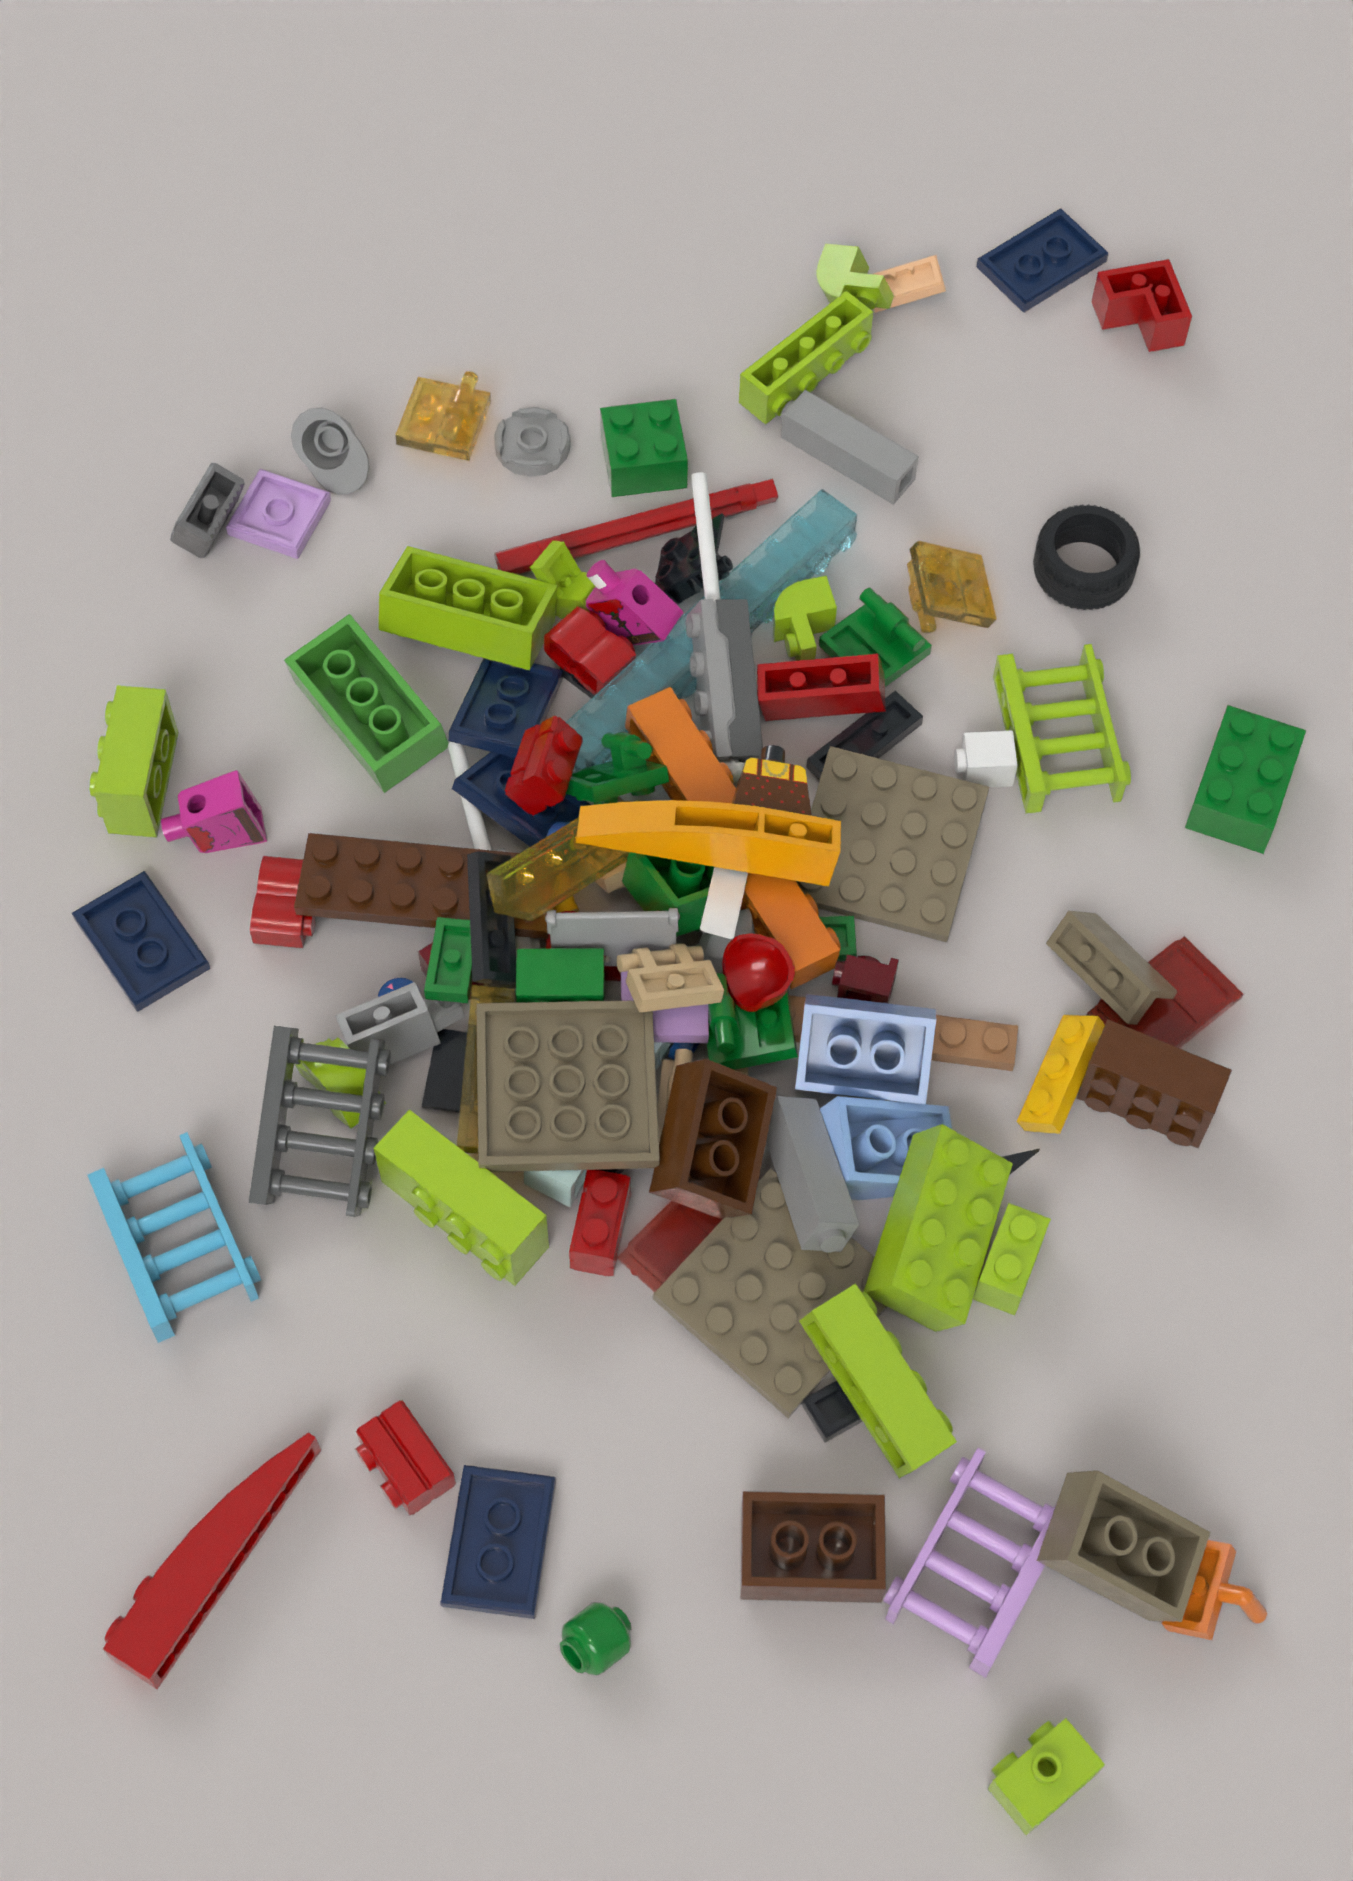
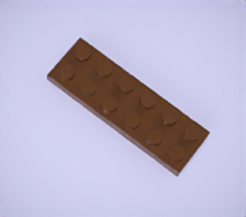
M308 833L294 909L296 915L427 928L436 927L437 917L470 920L467 854L481 851L511 856L515 936L549 939L545 917L547 910H553L559 857Z

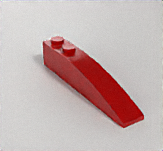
M308 1432L265 1462L231 1490L190 1530L162 1563L154 1576L148 1575L142 1580L134 1593L133 1600L135 1603L125 1617L119 1616L116 1618L106 1632L104 1641L107 1643L103 1650L111 1660L155 1689L159 1688L320 1453L321 1449L314 1435Z

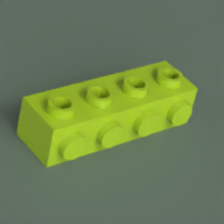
M845 291L740 373L739 403L765 425L777 415L781 416L785 405L789 401H795L804 390L811 393L822 379L830 373L835 374L838 372L846 360L856 352L861 353L868 347L872 339L873 311L849 292Z
M855 1283L812 1310L799 1322L898 1478H901L955 1444L957 1440L952 1434L953 1427L944 1412L936 1409L928 1397L925 1381L918 1372L910 1369L901 1355L902 1347L898 1339L892 1332L885 1330L876 1316L877 1309L873 1300L867 1293L861 1292Z

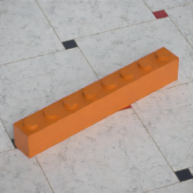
M668 687L627 706L625 728L629 734L636 735L643 742L651 745L652 754L646 759L647 761L667 766L669 782L661 785L671 800L732 804L736 790L733 784L732 773L724 762L719 763L715 757L710 738L705 731L697 729L692 721L691 710L684 699H678L672 688ZM748 873L740 910L746 908L750 910L756 934L774 938L789 953L793 966H795L794 981L791 982L790 989L792 990L835 969L841 948L840 942L834 930L830 927L826 928L818 916V907L812 896L808 893L804 894L797 881Z

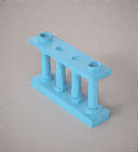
M188 1132L179 1135L187 1155L124 1182H120L119 1179L111 1182L104 1168L87 1175L150 1328L158 1343L175 1336L169 1321L177 1318V1312L238 1285H244L251 1302L259 1299L254 1283L261 1281L258 1270L251 1256L242 1258L205 1174V1170L212 1168L202 1143L193 1146ZM194 1171L203 1192L136 1220L135 1216L126 1219L122 1206L129 1203V1198ZM208 1208L211 1209L218 1225V1230L152 1258L151 1254L142 1257L137 1244L145 1241L144 1236ZM227 1246L235 1268L169 1297L167 1293L158 1296L153 1282L161 1279L160 1274Z

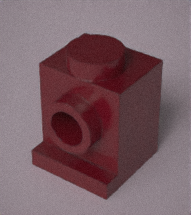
M847 954L845 962L837 961L831 985L838 987L837 998L889 1004L899 959L891 958L889 965L880 963L879 960L871 956L861 955L856 957Z

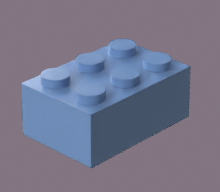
M806 994L795 1089L926 1105L936 1027V1009Z

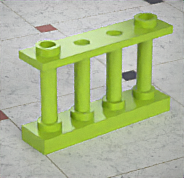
M1085 644L1083 646L1079 665L1024 672L1022 668L1017 669L1013 653L997 655L993 680L1005 730L1013 731L1017 758L1016 776L1025 814L1041 812L1045 796L1050 795L1053 790L1108 784L1113 803L1121 802L1126 785L1131 783V771L1128 761H1122L1102 685L1104 681L1103 663L1101 659L1095 658L1092 644ZM1082 681L1086 699L1032 706L1031 702H1025L1023 692L1028 687ZM1091 715L1095 733L1040 740L1039 736L1033 737L1031 726H1033L1035 721ZM1099 749L1104 768L1048 774L1047 771L1041 770L1039 760H1042V756Z

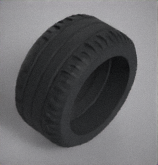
M1096 505L1070 506L1052 515L1039 533L1033 558L1035 577L1040 587L1049 597H1053L1054 601H1058V603L1064 604L1066 607L1070 606V608H1077L1078 610L1105 608L1120 600L1132 586L1140 560V544L1136 532L1130 526V523L1114 511ZM1070 543H1091L1106 550L1113 557L1117 565L1103 572H1082L1067 565L1059 557L1056 550Z

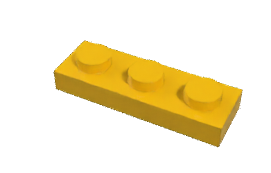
M1062 1016L1016 1121L1024 1131L1061 1133L1105 1026L1099 1016Z

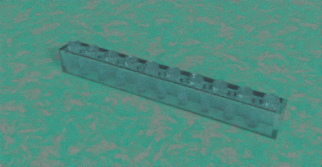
M823 489L816 493L729 573L728 577L719 582L721 599H747L751 637L753 631L762 623L767 624L774 618L776 600L785 588L798 581L810 579L815 574L817 576L821 575L829 566L831 559L838 552L847 551L857 537L855 532L857 514ZM696 604L679 618L664 641L652 643L566 721L568 725L582 736L583 740L574 767L575 771L612 761L611 750L602 746L601 739L606 733H628L625 728L628 705L668 687L672 688L678 699L682 697L687 698L697 689L696 677H693L690 672V656L693 652L692 638H689L686 633V618Z

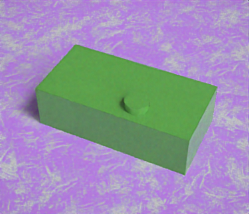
M350 614L284 659L294 682L384 793L448 748V740L441 723Z

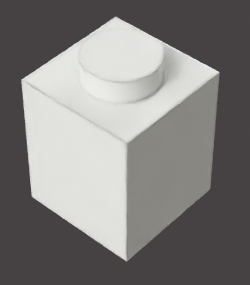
M1013 731L964 733L961 749H955L954 753L956 773H962L963 780L989 787L1013 786L1017 770Z

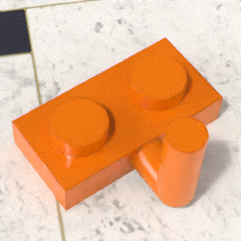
M1208 1540L1182 1622L1162 1621V1625L1167 1631L1212 1640L1222 1602L1239 1605L1253 1623H1261L1266 1619L1267 1611L1249 1588L1228 1584L1237 1552L1231 1544Z

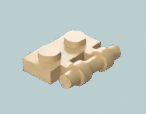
M684 943L671 944L669 949L650 951L647 947L636 948L630 954L617 956L619 972L628 971L626 984L639 1012L721 1003L724 988L711 961L704 960L701 946L687 947Z

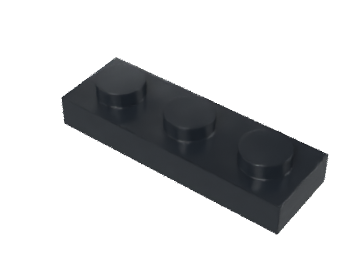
M894 691L885 698L884 712L864 714L807 759L806 768L820 780L830 746L880 758L921 726L923 715L897 691Z
M481 851L467 854L473 982L500 985L516 983L511 856Z

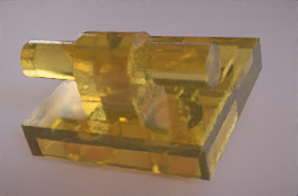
M471 371L464 373L460 385L418 377L395 434L396 445L469 461L491 404V392L475 389L479 378L476 373Z
M919 540L909 549L912 560L907 563L911 583L908 586L912 609L918 614L920 628L923 633H931L936 630L937 626L934 617L989 628L997 620L982 555Z

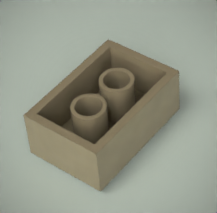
M1098 1470L1067 1472L1036 1561L1148 1621L1182 1622L1211 1532Z

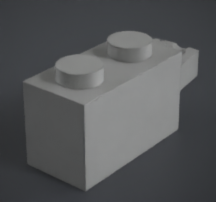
M413 982L337 1014L335 1017L349 1049L369 1052L371 1039L385 1040L384 1049L391 1051V1065L441 1044L437 1032L464 1018L465 1015L459 1002L426 1000L425 997L422 998L416 983Z

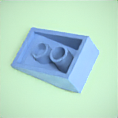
M837 1096L820 1108L851 1200L894 1197L913 1135L940 1124L952 1129L949 1106Z

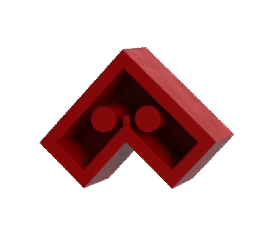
M1169 259L1099 271L1097 273L1091 302L1102 330L1138 324L1149 352L1185 345L1192 314Z

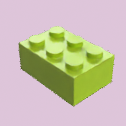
M117 685L114 700L108 701L106 705L105 721L108 727L106 736H100L98 741L97 755L100 763L98 772L93 771L90 777V795L96 798L98 817L103 818L108 834L157 838L179 732L166 689Z

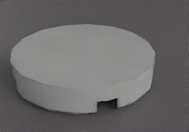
M532 407L512 412L511 417L505 421L503 419L498 424L494 434L497 458L505 468L519 475L531 477L548 474L561 466L567 459L570 450V437L567 425L564 421L562 423L557 419L556 414L546 409Z

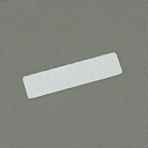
M714 867L700 926L702 932L728 939L734 938L748 876L747 872Z

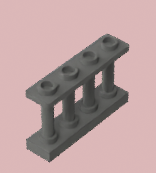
M274 1025L248 1203L273 1204L275 1196H281L282 1192L347 1201L346 1216H360L362 1208L368 1209L371 1200L372 1182L366 1181L368 1164H375L376 1161L374 1147L378 1143V1138L372 1137L374 1120H381L385 1096L378 1093L380 1076H387L389 1071L391 1051L384 1049L385 1040L378 1039L370 1040L369 1052L304 1043L303 1038H298L299 1029ZM302 1060L366 1069L363 1095L298 1087L297 1082H292L294 1064H300ZM295 1104L360 1113L357 1138L348 1139L291 1131V1126L285 1125L288 1108H294ZM291 1148L354 1157L350 1184L285 1175V1170L279 1169L281 1152H287Z

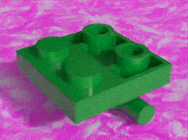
M869 587L859 597L864 605L819 637L818 646L831 658L878 654L884 671L886 687L929 656L932 645L909 624V618L892 602L887 603Z
M618 732L616 734L606 733L603 735L601 743L604 748L611 750L612 761L573 771L566 794L575 796L578 801L587 800L593 802L594 805L617 803L619 801L618 796L629 793L632 796L648 795L656 791L655 786L669 782L667 766L646 760L652 754V747L649 743L643 742L638 736L625 732Z
M716 973L724 988L721 1003L708 1004L709 1037L707 1050L709 1060L737 1070L797 1058L789 991L776 1003L754 1012H747L741 1009L730 996L726 976L722 973Z

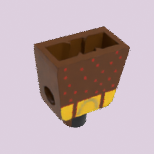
M776 745L765 746L761 749L760 759H746L732 804L759 806L812 816L806 770L802 766L785 763V750L782 747Z

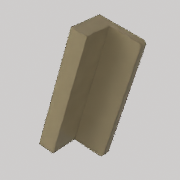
M1068 910L1046 942L1127 1024H1138L1156 998L1173 999L1178 992L1096 913Z

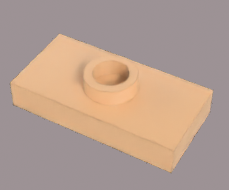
M936 255L874 273L876 275H884L894 295L890 308L946 291ZM874 308L875 313L886 310L885 308Z

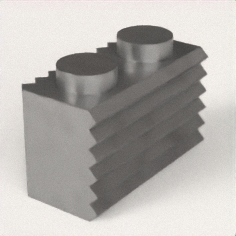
M211 462L174 524L175 526L170 537L171 542L199 558L206 557L211 545H213L222 526H224L229 514H231L232 509L239 500L245 485L243 478Z

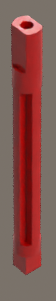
M773 478L709 494L711 518L713 519L721 513L725 517L757 509L758 506L776 502L779 496ZM694 498L495 552L494 557L498 570L517 575L532 571L530 567L552 541L564 542L572 557L576 559L696 526Z

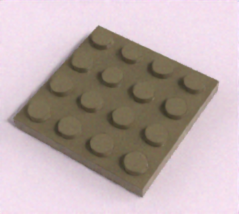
M830 746L811 808V814L816 817L841 821V852L829 887L797 881V884L804 894L808 893L812 896L818 909L844 916H854V918L947 942L988 796L989 786Z
M634 1000L476 1004L479 1168H486L490 1172L639 1169L655 1168L659 1165L653 1011L639 1012Z
M770 1168L758 1181L752 1215L725 1217L656 1290L652 1299L789 1418L801 1405L804 1398L808 1397L830 1372L829 1367L799 1320L855 1283L860 1291L864 1292L874 1256L852 1237L841 1252L801 1250L777 1173ZM872 1299L877 1309L876 1316L879 1317L887 1306Z

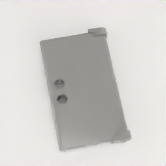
M669 908V911L556 913V910H547L545 921L547 922V933L550 934L551 949L604 948V956H606L604 957V966H617V956L630 954L633 949L647 947L650 951L669 949L671 944H676V932H678L680 914L678 913V908Z

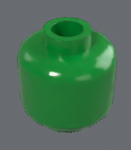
M593 1602L562 1626L560 1651L568 1665L576 1672L581 1674L586 1672L598 1676L630 1651L631 1638L629 1631L631 1630V1623L620 1608H611L604 1603Z

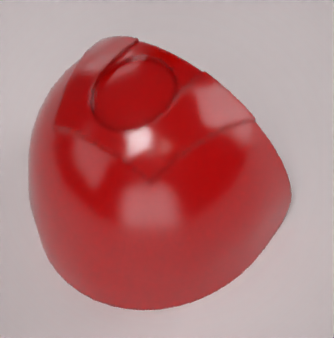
M751 933L742 934L734 937L724 950L722 969L727 979L728 992L734 1002L747 1012H754L776 1003L786 994L791 982L794 981L795 966H793L792 959L785 947L772 937Z

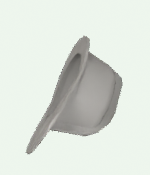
M322 407L310 408L298 416L293 423L291 432L293 448L317 481L326 490L338 495L351 494L360 489L367 480L369 460L363 444L355 435V431L350 423L334 411Z

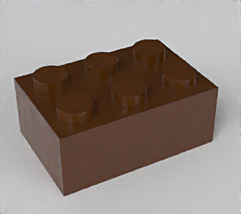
M1107 1019L1089 1061L1077 1099L1084 1101L1089 1108L1095 1111L1111 1112L1123 1117L1130 1125L1136 1128L1152 1129L1164 1134L1171 1142L1177 1145L1199 1148L1216 1112L1232 1070Z
M708 1059L676 1065L659 1143L660 1162L654 1168L649 1193L720 1219L752 1215L777 1087Z
M743 1491L741 1503L740 1600L882 1603L886 1591L885 1495Z

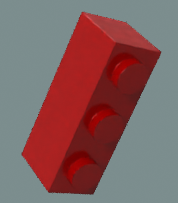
M869 654L757 664L758 704L765 721L884 712L885 676L879 655Z

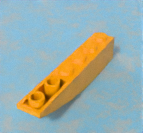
M677 800L618 802L580 806L576 843L829 887L841 852V821L759 806L721 802Z

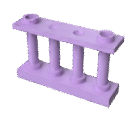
M977 1448L971 1460L965 1457L961 1458L950 1479V1482L957 1485L905 1580L896 1576L883 1602L890 1605L885 1620L892 1624L896 1621L902 1608H905L969 1645L967 1650L975 1654L969 1668L986 1678L1045 1567L1044 1564L1036 1560L1055 1506L1052 1507L1045 1503L1044 1507L978 1471L986 1452ZM970 1487L1034 1523L1033 1529L1039 1531L1040 1535L1033 1548L1025 1543L1021 1547L956 1510L967 1489ZM947 1526L1013 1564L1011 1568L1019 1572L1012 1587L1010 1588L1005 1584L999 1587L937 1552L935 1548ZM924 1568H929L990 1603L989 1609L997 1613L991 1627L988 1629L980 1625L977 1628L912 1591Z

